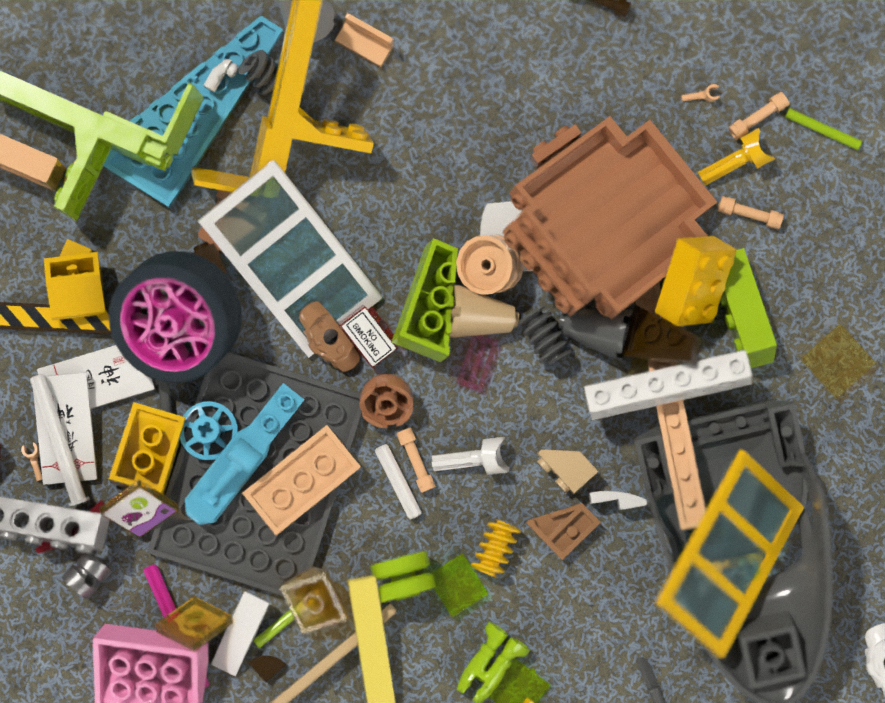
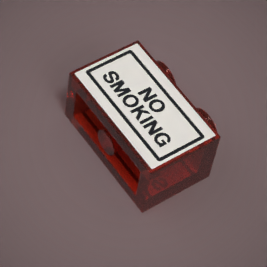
M361 305L339 322L338 325L369 366L374 368L398 348L394 343H391L394 336L388 327L383 330L378 323L381 317L371 306L367 309L366 306Z

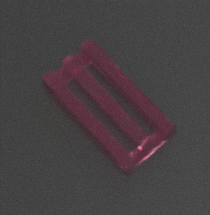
M482 335L472 336L456 384L482 392L499 341ZM476 340L482 341L469 381H465L463 379ZM488 343L491 344V348L479 384L477 385L474 384V380L486 344Z

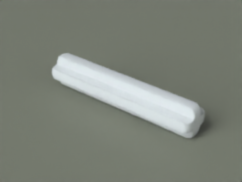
M384 444L376 448L375 453L408 518L414 519L420 516L421 510L389 446Z

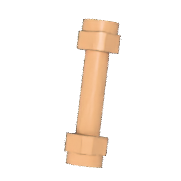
M779 92L769 99L768 104L743 121L737 120L728 129L734 139L738 140L740 137L748 134V129L773 112L779 113L785 109V107L790 105L789 101L782 92Z
M724 196L721 197L718 212L729 216L731 213L764 222L766 227L778 230L784 214L771 210L768 213L735 203V199Z
M411 427L396 433L401 446L405 447L418 480L416 482L420 492L423 493L435 488L432 476L427 474L414 443L416 438Z

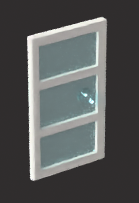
M275 160L269 161L265 167L198 220L308 358L314 353L308 346L307 337L303 333L305 328L299 319V314L306 305L318 301L339 325L362 306L368 310L382 299L379 291ZM334 329L326 330L323 335L325 343L334 338L337 332Z

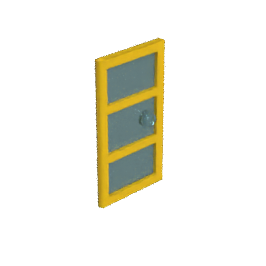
M739 450L655 603L715 656L724 658L804 506L748 453Z

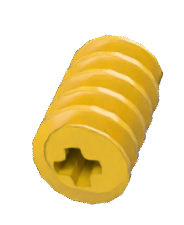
M495 519L496 523L488 522L487 524L493 532H484L483 534L489 542H480L479 544L484 553H475V557L480 560V563H471L470 566L497 578L495 576L496 573L504 574L505 572L499 564H508L509 562L503 554H512L513 552L508 543H517L512 533L520 534L521 530Z

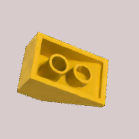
M133 402L109 476L111 484L134 491L140 488L151 496L163 499L186 418Z

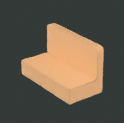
M349 13L346 14L345 24L335 39L337 44L380 68L394 46L393 38Z

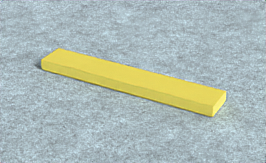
M375 575L349 579L348 587L367 703H395Z

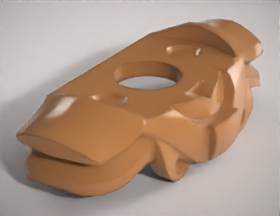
M318 301L306 305L301 310L299 319L305 328L303 333L307 337L310 350L342 372L354 368L358 364L360 357L354 345L331 314ZM328 329H334L338 334V339L334 344L329 345L323 339V335Z

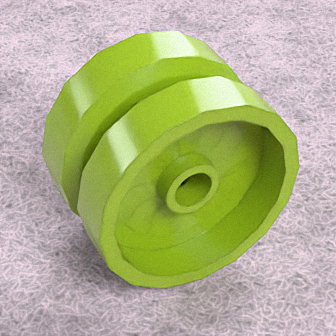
M427 550L370 565L371 573L375 575L377 581L389 577L391 579V583L378 586L380 603L392 599L399 601L421 595L420 592L437 587L433 574L425 573L416 576L415 570L423 569L430 565Z

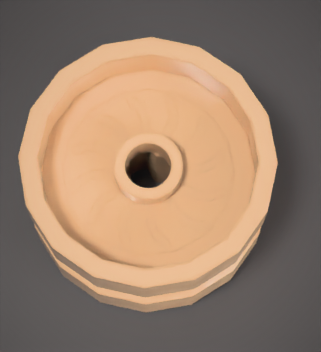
M500 234L476 236L467 241L460 249L456 261L457 273L462 283L470 291L481 295L501 293L513 288L521 279L524 270L521 255L515 249L509 248L504 241V236Z

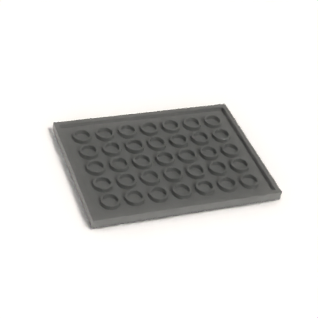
M228 352L204 376L196 404L212 401L224 405L234 415L238 432L253 422L282 383L301 396L304 401L272 440L266 458L215 523L199 525L187 516L185 498L216 459L203 460L196 458L188 453L182 445L163 502L176 512L155 526L147 553L302 602L338 487L278 535H275L243 495V492L326 425H328L350 453L362 415L360 393ZM212 406L202 407L206 416L212 417L219 409ZM198 409L192 413L190 419L192 423L200 418ZM222 412L218 420L219 424L232 425L228 415ZM189 427L185 434L187 442L194 437L192 429ZM233 429L221 432L220 438L226 445L231 441ZM198 441L190 446L195 452L204 455L203 443ZM216 442L211 443L209 455L217 454L224 450V448Z

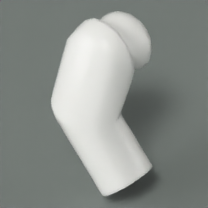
M225 59L212 69L203 86L215 92L225 74L229 77L236 75L239 68L238 65L232 63L230 59Z

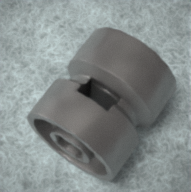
M93 551L92 554L82 553L77 559L78 565H72L62 576V579L72 589L87 600L98 589L97 583L104 582L113 572V569Z

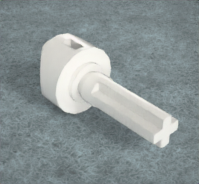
M505 437L483 439L481 450L432 455V467L434 471L483 465L487 475L508 473L509 467L503 461L500 453V447Z

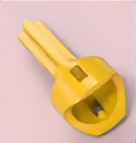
M759 128L740 137L743 145H741L743 149H739L698 171L705 186L747 164L748 161L751 164L754 163L758 169L775 160L774 156L768 155L761 150L759 145V134L761 131Z

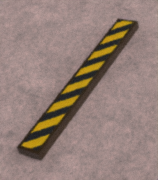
M0 302V330L112 335L109 326L110 307H105L106 314L52 321L49 304ZM141 309L142 314L149 316L148 309Z

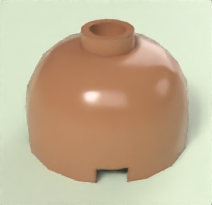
M380 374L371 378L364 385L360 394L362 416L371 425L380 428H388V425L396 424V427L402 425L410 418L413 412V394L408 383L393 374Z

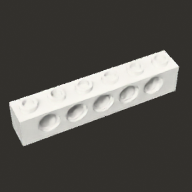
M746 350L696 361V365L682 364L589 385L584 388L591 418L596 420L751 385L752 374Z

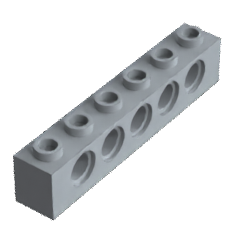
M0 497V514L4 512V518L0 522L1 538L16 541L17 537L26 538L25 542L35 545H41L42 541L51 542V547L66 550L67 546L76 547V551L85 554H92L93 550L102 552L110 522L103 515ZM29 517V523L22 528V521ZM54 521L53 529L50 532H47L46 528L48 524ZM76 526H80L79 533L72 537V530Z

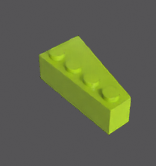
M434 238L424 247L391 343L438 362H442L449 356V334H451L452 327L451 310L454 303L453 285L456 278L458 248Z
M738 249L726 281V288L722 294L720 305L725 308V320L729 331L732 332L735 351L746 350L751 369L773 363L777 344L745 249Z

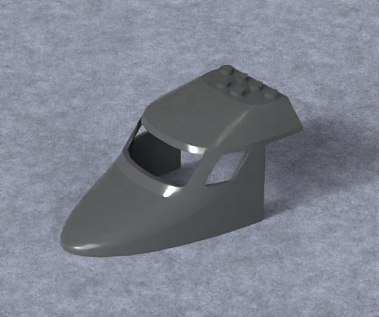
M762 400L687 418L704 506L708 508L738 451L743 450L804 506L795 526L799 525L803 554L799 560L785 571L766 578L724 658H719L705 646L704 648L718 669L745 696L757 703H795L806 693L814 681L827 646L832 603L830 536L822 484L805 453L794 401ZM657 425L636 437L634 442L656 529L670 573H672L688 543L685 531H681L661 427ZM744 469L726 500L735 511L768 541L772 538L787 510ZM808 492L813 505V527H811L806 509ZM714 522L704 540L707 544L715 543L721 536L720 526L716 522ZM734 525L735 538L732 541L731 547L718 556L746 552L759 547ZM663 531L665 532V534L667 535V537H668V539H669L673 556H672V554H671V552H670V549H669V547H668V545H667V543H666V540H665V536H664ZM689 568L677 589L685 610L718 638L736 602L718 586L696 581ZM747 583L734 586L743 592Z

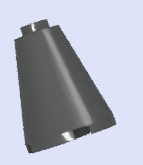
M625 308L613 319L602 315L598 309H580L571 317L567 313L562 314L559 329L563 330L564 336L616 360L625 361L626 357L622 355L634 309Z

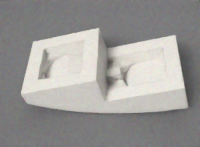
M616 491L589 493L590 504L617 500L618 510L647 505L646 499L629 493Z

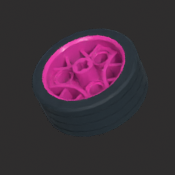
M181 251L159 253L143 261L118 285L111 298L109 308L110 331L114 343L122 356L144 375L168 383L194 381L209 373L232 349L239 336L242 323L241 304L229 278L215 264L204 257ZM160 289L165 290L168 297L163 295ZM186 289L193 292L199 299L197 300ZM141 306L148 307L149 316L141 313ZM197 318L201 319L205 323V326L199 324ZM158 334L164 337L165 340H162ZM191 341L194 351L189 352L183 342Z

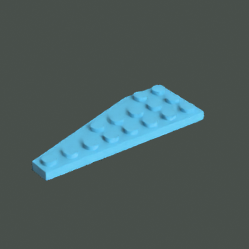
M263 16L258 17L238 33L232 41L218 49L206 62H202L172 86L171 90L158 100L156 99L141 114H137L130 120L134 124L163 136L188 83L193 84L204 97L203 102L178 154H174L170 168L162 171L113 150L110 151L103 167L170 208L192 175V167L198 166L252 82H248L245 79L247 73L240 75L237 71L234 77H229L225 74L216 91L212 92L203 86L212 69L225 59L232 60V63L237 64L239 67L250 54L258 50L265 51L269 56L284 30Z

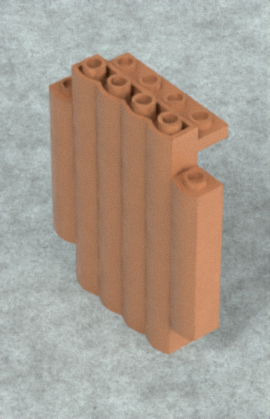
M609 116L514 186L510 192L511 202L516 209L522 210V212L503 230L504 241L509 248L519 252L524 267L530 271L532 270L538 276L540 287L546 292L549 291L555 297V304L561 312L567 313L571 317L591 300L595 299L598 311L602 315L613 319L666 277L678 238L708 236L695 220L709 211L717 201L651 120L626 136L611 116Z

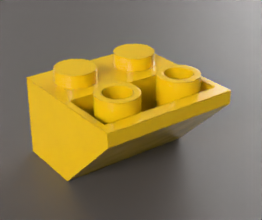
M98 252L44 258L45 279L52 321L106 314L102 270Z

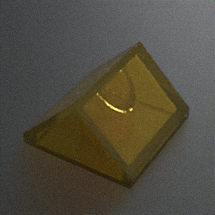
M312 566L279 587L302 634L345 622L350 618L328 572L324 569Z

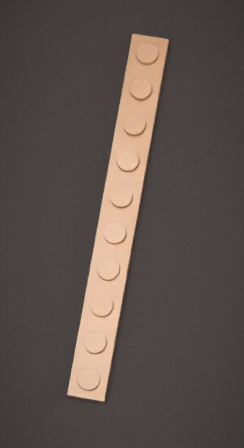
M656 284L635 302L636 305L663 318L655 313L661 294L660 284ZM647 360L649 372L676 366V363ZM680 400L656 407L681 531L697 528L705 513V506L684 402Z

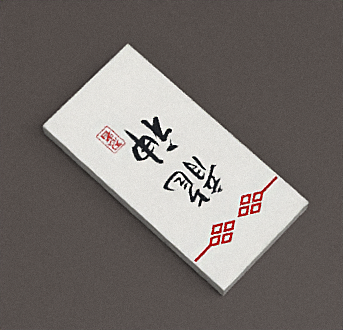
M116 345L37 369L38 375L44 374L45 376L87 372L91 409L156 390L153 378L136 370L122 356Z
M87 372L45 376L80 481L98 479ZM33 390L43 485L64 483Z

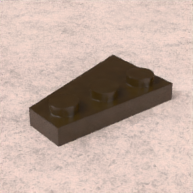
M635 304L622 356L628 359L696 365L702 339Z

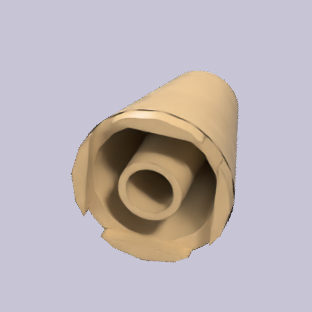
M453 285L454 303L451 310L452 327L451 334H449L450 338L509 333L513 328H517L519 312H515L513 305L484 294L472 292L461 285Z

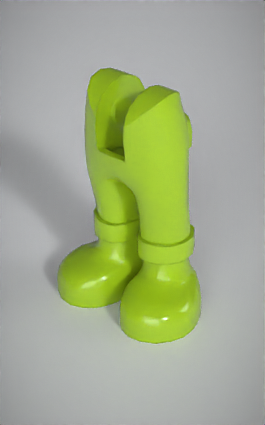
M491 621L485 626L487 634L486 643L483 642L480 650L464 669L456 689L464 694L466 689L471 686L474 678L483 682L481 688H478L472 700L475 703H482L493 693L507 669L512 665L514 658L525 657L530 652V648L514 637H510L502 653L497 656L489 670L485 671L491 658L496 654V650L508 636L505 630Z

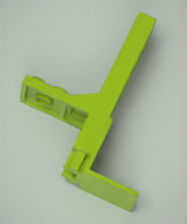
M0 71V101L75 134L77 159L75 163L68 167L66 182L63 188L58 189L54 198V207L75 221L78 220L111 150L147 166L151 165L166 171V168H170L174 154H178L204 99L193 84L188 83L162 136L107 111L102 116Z

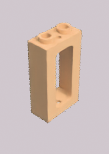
M0 134V168L56 191L66 167L57 158Z

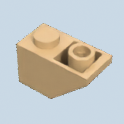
M542 449L537 454L540 457L537 461L538 464L547 473L552 471L558 477L555 482L565 493L570 491L574 494L598 472L580 451Z

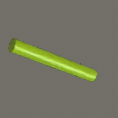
M789 108L785 118L855 150H858L862 143L861 140L791 108Z
M316 588L303 598L302 602L299 601L253 640L254 643L261 648L320 599L322 595Z

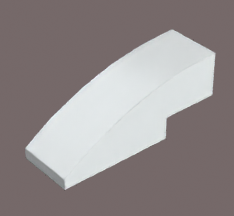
M247 591L244 592L211 665L231 675H237L269 608L270 602Z

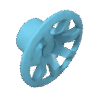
M212 401L197 403L183 415L186 419L180 440L183 447L192 456L203 460H214L221 452L209 455L211 443L216 442L225 448L227 445L220 438L221 432L233 429V438L238 432L236 419L224 405ZM212 406L219 409L212 417L206 416L202 407ZM198 409L200 418L194 423L186 422L190 414ZM222 412L228 415L232 425L219 424L218 420ZM185 426L192 429L194 436L188 442L184 436ZM198 441L203 443L204 455L195 452L190 446Z

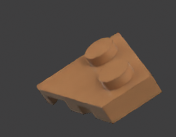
M583 503L533 518L526 522L561 560L601 523Z

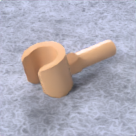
M711 84L704 91L681 95L682 101L704 99L712 103L720 96L712 97L709 94V90H715L719 86Z
M33 442L34 452L28 455L27 449L23 445L22 453L30 460L36 481L42 480L38 464L40 451L39 447Z

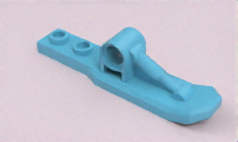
M282 383L253 422L235 434L185 498L187 516L199 525L216 522L266 458L272 440L304 401L301 396Z

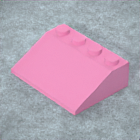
M104 624L94 636L95 703H203L208 667V641L193 651L159 631Z

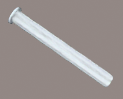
M44 374L33 376L30 378V382L71 500L68 504L69 506H74L88 501L90 498L85 496Z

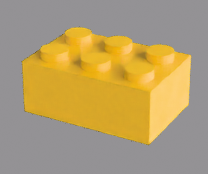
M715 236L678 238L655 313L677 326L713 323L718 312L722 294L726 288V281L733 266L737 249Z

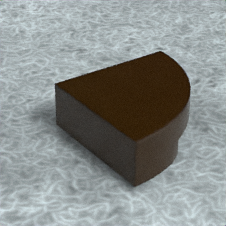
M268 655L256 657L248 662L265 683L286 665L281 659Z

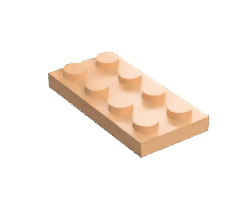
M326 425L245 490L243 495L275 535H278L359 470L361 466L328 425Z

